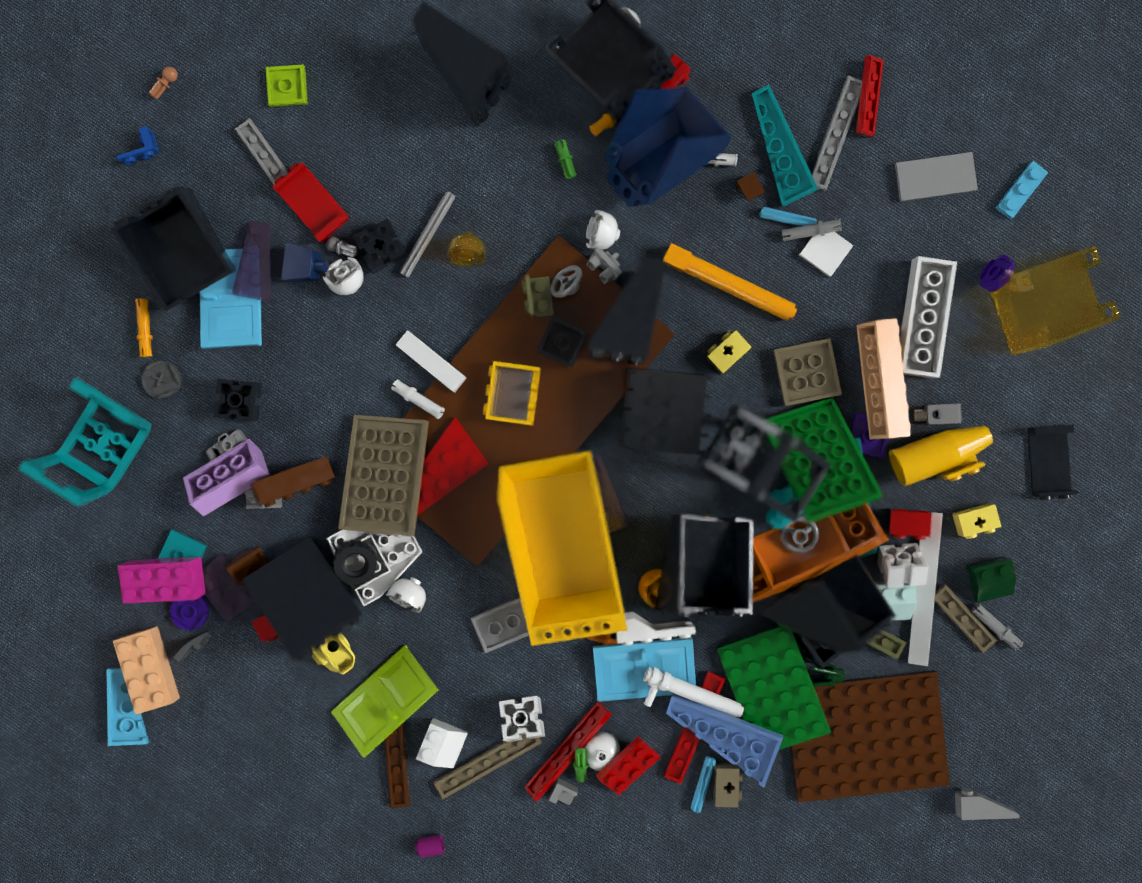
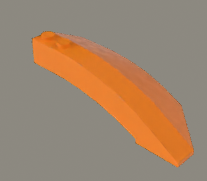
M868 503L814 521L819 530V540L816 546L806 553L789 551L781 541V529H772L753 537L752 603L805 583L857 554L859 557L888 541L889 539ZM796 522L790 525L794 529H804L808 526L805 522ZM813 531L808 533V541L803 544V547L811 543ZM786 532L787 541L792 546L797 547V544L793 541L792 534ZM798 533L796 537L802 538L803 533Z

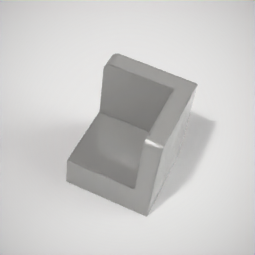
M557 778L549 794V801L556 804L559 800L570 805L574 796L578 794V787Z

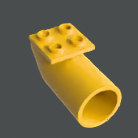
M986 426L944 430L889 451V459L894 474L903 487L935 475L936 478L944 479V481L949 479L950 481H955L962 478V474L977 473L980 471V467L985 466L984 462H978L976 454L991 445L993 439Z

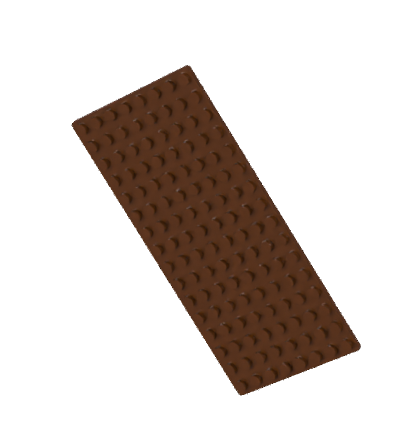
M558 236L525 275H529L530 278L549 276L551 285L554 277L562 269L572 265L581 268L582 279L579 283V290L575 294L561 298L554 297L551 294L554 312L552 316L588 331L573 368L537 353L552 316L531 318L530 313L526 314L524 300H528L527 294L524 295L522 281L525 280L524 275L451 361L450 365L466 377V380L454 393L436 379L423 394V396L445 409L444 412L441 411L443 413L441 418L437 419L416 404L403 418L429 421L424 459L456 417L489 463L418 515L423 522L476 566L482 563L506 534L498 501L500 467L574 454L623 397L625 391L629 390L630 387H626V367L647 368L674 337V332L656 318L648 359H645L644 363H640L639 366L628 364V360L621 359L620 362L610 361L608 356L603 355L601 359L590 357L591 353H587L588 343L623 289L613 280L604 284L599 279L602 271L599 268H596L594 271L587 266L588 259L561 236ZM575 271L565 274L564 277L572 275ZM559 281V282L557 283V285H556V291H557V292L559 291V289H560V287H561V282H560V281ZM493 361L541 368L533 425L485 419L486 415H483V407L485 403H488L486 386L491 381V377H488L489 366L493 365ZM501 368L495 411L496 416L525 419L531 372Z

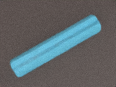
M762 207L760 211L761 218L799 227L816 224L817 222L815 218L768 207Z
M706 756L692 800L691 810L694 812H701L716 760L711 756Z

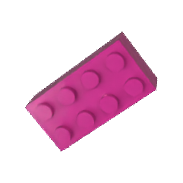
M201 556L129 560L118 565L123 603L196 600L206 594Z

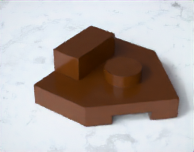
M257 546L250 551L246 550L231 560L232 563L226 566L225 569L236 585L244 586L245 583L242 579L269 562L260 547Z

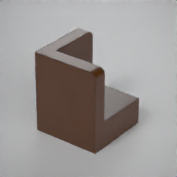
M755 172L737 180L734 184L737 191H742L747 201L757 196L760 197L765 193Z

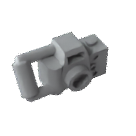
M238 429L231 435L223 433L218 437V442L206 451V454L210 461L217 458L214 450L217 449L222 455L246 441L247 438Z

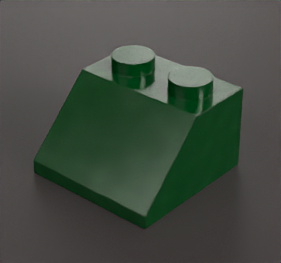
M1000 557L967 566L976 603L1014 594L1016 574L1012 559Z

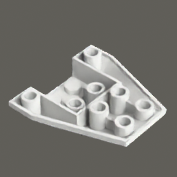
M341 530L327 538L333 555L339 546L350 540L366 542L375 551L377 569L374 576L368 582L366 581L361 585L349 584L363 607L380 598L422 553L415 537ZM352 554L345 561L346 567L351 571H358L365 564L364 558L359 554Z

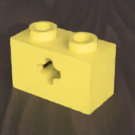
M736 330L733 333L728 331L721 338L723 340L718 346L714 344L707 351L709 355L705 358L720 374L729 369L751 348ZM723 347H730L731 350L729 352L731 355H724L725 349Z
M988 503L952 513L958 535L966 539L975 538L977 533L984 532V534L993 533L996 531L995 528L1002 527L995 504Z

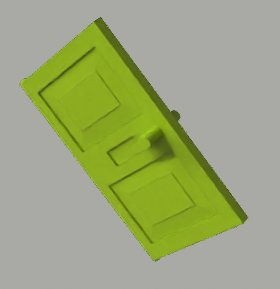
M403 645L334 708L331 713L361 756L365 758L439 689L409 651L408 647Z

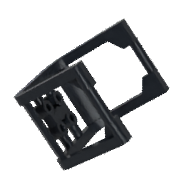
M732 404L728 410V416L704 455L700 456L696 463L721 480H727L796 523L831 464L792 435ZM735 418L742 424V427L735 428L732 431L733 439L729 445H725L721 449L723 458L719 465L708 460L732 419ZM760 428L761 430L759 431L757 436H753L756 429ZM769 433L779 438L780 441L755 482L751 485L741 479V476L745 470L752 467L753 460L757 453L763 449V440ZM794 448L811 460L809 475L813 477V480L800 501L793 498L786 505H783L765 492L789 452ZM736 459L738 467L734 474H732L731 470L734 467L732 461Z

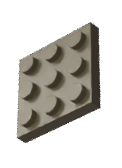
M831 338L773 350L784 406L842 395Z

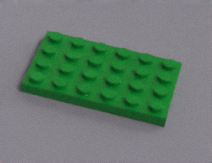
M833 397L764 420L792 435L831 464L802 511L807 523L882 499L883 494ZM768 433L766 436L774 451L780 439ZM792 448L781 468L796 500L800 501L813 480V477L809 475L811 460Z
M777 626L717 647V652L736 701L744 707L742 714L744 721L783 735L779 750L831 733L793 631L783 626Z

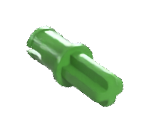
M559 140L554 143L559 157L558 163H561L565 178L572 179L576 176L572 163L573 156L569 153L566 140H561L562 143Z
M584 748L575 749L573 767L575 769V779L578 782H584L588 778V764L586 763Z

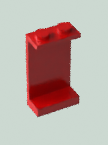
M302 162L300 164L296 163L289 169L290 173L285 177L283 175L274 182L276 185L272 188L293 209L315 235V238L323 243L351 218Z

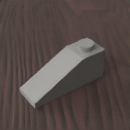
M964 788L961 791H955V814L961 820L1019 818V814L1013 808L972 789Z

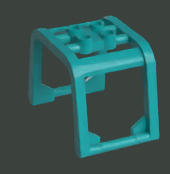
M75 378L70 388L90 399L82 415L56 453L38 459L23 461L19 471L79 507L107 495L115 488L146 440L151 429V423L127 410L87 383ZM99 405L127 424H131L139 429L132 443L126 440L125 434L115 432L110 429L109 424L98 422L92 418ZM90 425L94 428L95 433L102 435V437L98 440L94 438L89 439L82 433L86 426ZM77 441L84 444L86 450L94 451L100 455L102 460L111 461L118 465L110 478H107L69 454ZM113 443L115 445H122L128 450L121 459L116 456L115 450L106 448ZM61 462L97 484L98 487L87 491H82L72 486L62 488L43 476V474L46 472L45 468Z

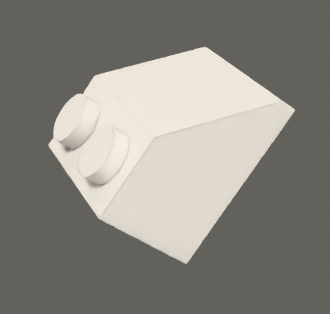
M433 718L416 759L434 767L454 768L468 732Z

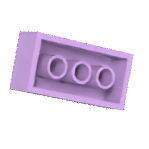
M247 439L183 477L190 505L201 515L205 516L251 488L250 484L270 477L262 451L250 439Z

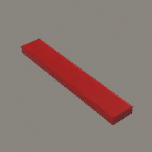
M707 670L700 687L719 695L725 678ZM683 727L663 773V777L679 784L683 781L700 741L689 728Z
M597 701L525 785L524 788L533 800L539 801L575 759V749L584 748L611 717L612 714L601 702Z

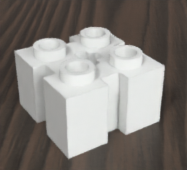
M917 543L902 544V547L896 548L894 545L879 546L877 565L881 574L884 573L883 579L887 588L903 587L904 583H908L910 586L926 585L928 564L925 558L921 557V550Z
M540 697L522 698V703L519 704L515 699L499 701L500 715L506 719V724L502 725L503 741L522 740V735H526V738L529 739L545 737L544 723L542 720H538V714L542 713ZM524 714V716L526 717V720H525L524 723L522 724V723L519 722L518 720H519V719L522 717V715Z

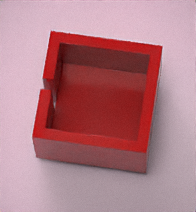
M891 508L889 533L893 534L894 538H905L906 535H911L914 539L926 540V537L931 536L932 513L931 511L912 510L910 512L907 509Z

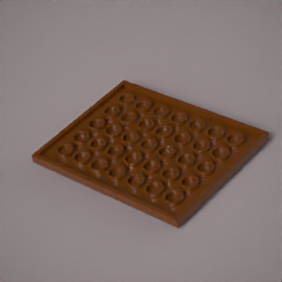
M937 671L846 680L841 684L835 683V686L814 687L831 733L791 746L798 803L950 785Z

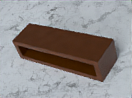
M325 456L250 484L258 507L264 505L267 508L275 505V500L280 498L286 501L295 497L294 493L301 491V494L312 491V487L319 484V487L331 484L330 480L335 478L328 458Z

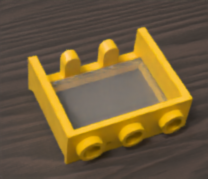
M493 361V365L489 366L488 377H491V381L486 386L488 403H485L483 407V415H486L485 419L533 425L541 368Z

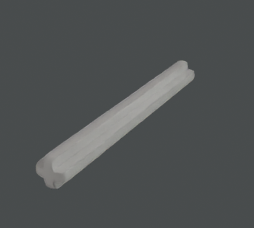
M445 192L401 267L400 273L409 277L455 199V195L451 192Z

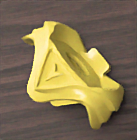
M342 633L334 638L332 635L325 639L327 643L318 649L315 646L311 648L313 650L312 658L318 665H325L330 671L339 672L343 675L354 666L355 655L350 648L348 640ZM330 641H336L339 644L337 651L331 652L328 650V643Z

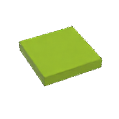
M304 64L265 67L269 107L308 105Z

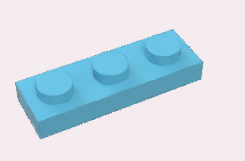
M1030 162L995 208L1009 219H1012L1048 172L1036 162Z

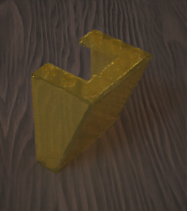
M1096 246L1013 274L1002 288L989 292L1012 356L1055 345L1121 319L1115 301L1099 305L1087 268L1101 264ZM1087 253H1091V254H1092V256H1093V261H1092V263H1090V262L1087 260V258H1086V254H1087ZM1106 307H1109L1111 309V317L1106 315Z

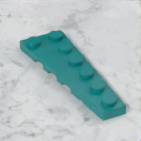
M768 84L753 92L752 97L782 206L785 207L819 189Z

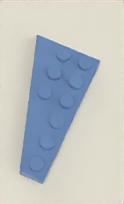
M672 694L666 714L684 728L687 727L693 731L696 737L710 744L709 747L733 765L736 764L744 770L747 776L753 777L764 788L783 735Z

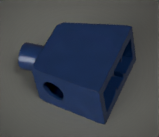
M286 243L282 280L292 283L317 281L320 272L326 273L328 271L329 263L322 260L321 253Z

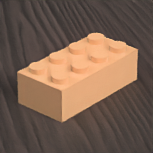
M158 626L129 634L113 641L135 715L172 704L180 699Z

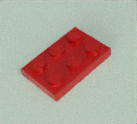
M638 736L600 770L596 776L599 781L620 795L650 766L654 765L661 756Z

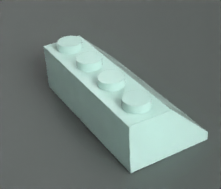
M875 582L896 614V617L892 620H911L916 606V586L904 583L903 587L887 588L885 582Z

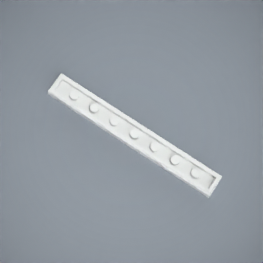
M931 512V536L926 537V540H920L919 544L921 557H924L928 564L926 585L916 586V606L912 616L908 657L909 664L928 666L942 529L943 513Z

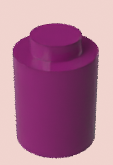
M442 834L419 838L418 843H415L416 854L420 855V858L444 854Z

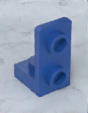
M147 126L139 128L141 134L139 135V140L143 148L116 156L117 161L125 165H131L136 163V160L142 158L150 159L154 157V154L160 153L153 131Z

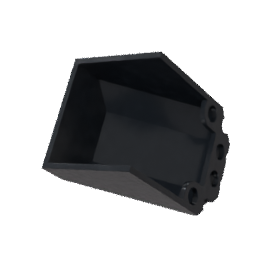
M857 554L803 583L758 612L761 617L841 654L851 651L856 653L865 647L864 645L874 640L873 637L881 634L883 629L892 625L891 620L896 617V614Z

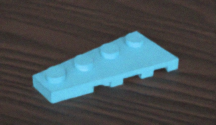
M108 668V746L148 744L149 739L142 714L135 715L121 668Z

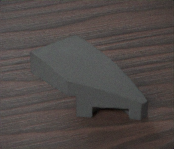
M206 632L191 640L173 658L178 662L186 659L193 648L196 650L202 649L212 634Z

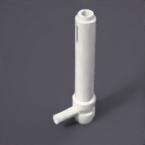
M648 667L644 674L643 681L651 686L644 702L646 706L651 707L659 689L661 691H669L733 717L740 718L743 714L744 707L741 706V703L673 677L669 672H661L659 668Z

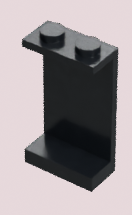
M1074 425L1028 427L1032 496L1039 497V500H1051L1052 496H1058L1059 499L1071 498V495L1078 494V490H1071L1068 433H1074Z

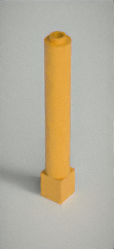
M670 244L663 259L666 262V266L681 273L689 274L785 321H788L789 318L793 319L797 312L795 303L702 260L675 244Z

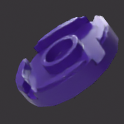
M1007 255L997 256L999 257L998 259L990 260L980 274L981 282L979 283L987 292L999 290L1010 280L1015 264Z
M203 596L196 600L173 601L170 606L171 620L182 630L197 629L209 617V606Z

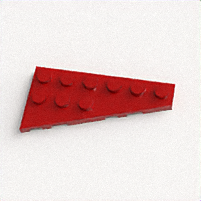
M456 417L424 459L417 516L489 464Z

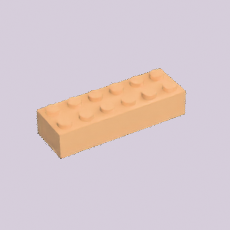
M897 319L877 320L856 325L869 439L910 436L911 426L908 421V403L906 402L905 394L906 384L903 377L904 366L901 359L902 347L899 342Z

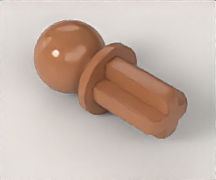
M170 66L165 67L162 70V78H156L158 81L150 89L149 94L158 99L166 88H170L167 84L176 81L178 77L176 69Z

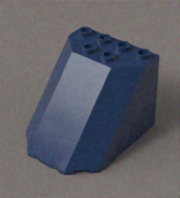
M687 87L635 90L605 153V160L609 163L610 170L607 174L608 182L614 187L618 195L624 199L628 207L650 205L723 153L732 136Z

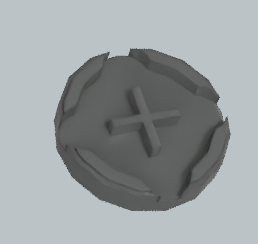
M159 360L146 366L141 382L147 394L155 398L164 399L177 393L181 385V375L175 365Z

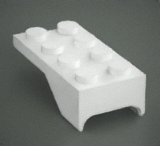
M625 612L628 631L616 632L618 643L632 645L633 641L641 640V643H650L653 641L652 639L660 638L661 641L671 640L673 636L689 638L691 634L696 633L695 626L692 625L690 620L652 624L634 612Z

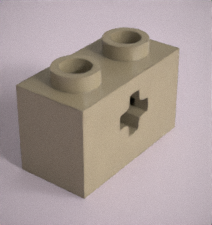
M715 763L713 802L715 807L738 808L739 801H742V790L739 789V782H742L743 774L736 764Z

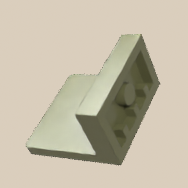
M525 275L522 287L524 295L527 294L528 300H524L526 314L530 313L531 318L554 315L549 276L530 278L529 275Z

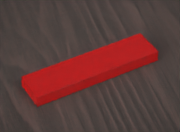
M871 55L865 56L856 127L857 134L869 138L875 136L884 61Z

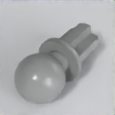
M330 237L326 241V248L330 252H337L338 255L344 254L351 258L358 254L357 247L347 244L344 240L340 241L336 237Z

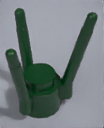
M802 655L803 659L814 663L810 657ZM828 664L825 666L826 669L814 666L811 668L814 671L825 673V679L828 680L825 682H814V687L835 686V683L841 684L844 680V670L837 668L836 665Z

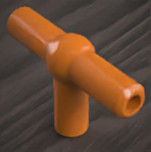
M612 633L587 637L588 640L599 642L603 645L622 644L618 643L617 639L611 638Z

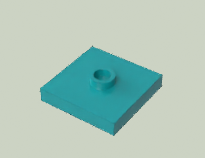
M172 529L158 559L199 556L202 559L208 545Z

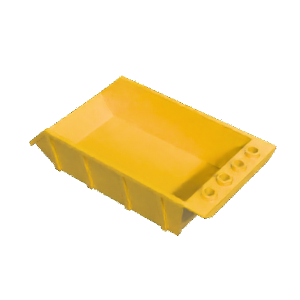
M591 452L500 467L498 501L531 646L628 631ZM609 623L610 626L605 627L603 624ZM589 626L590 629L586 630L584 629V627ZM569 629L571 632L566 633L564 630ZM550 632L552 635L547 636L545 633Z

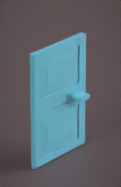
M260 248L227 249L225 251L236 271L200 291L202 349L262 345Z
M692 637L667 641L656 640L650 643L634 642L632 645L612 644L593 646L597 687L596 700L599 702L646 698L651 686L643 681L648 667L659 668L661 672H669L673 677L696 685ZM658 689L655 697L668 696L674 693Z

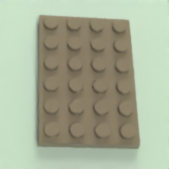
M354 415L338 529L414 537L429 421Z

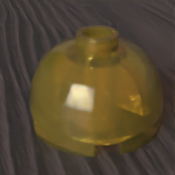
M464 232L451 239L447 250V258H451V263L461 267H471V264L476 263L477 266H481L485 262L486 247L482 239L477 235H474L472 232Z

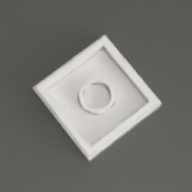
M835 232L825 233V236L815 235L811 237L799 256L828 277H831L853 245Z

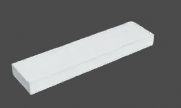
M407 330L397 342V347L454 393L466 380L462 373Z

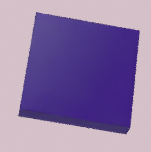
M855 413L850 432L853 438L860 437L863 454L884 459L889 438L869 439L867 415Z

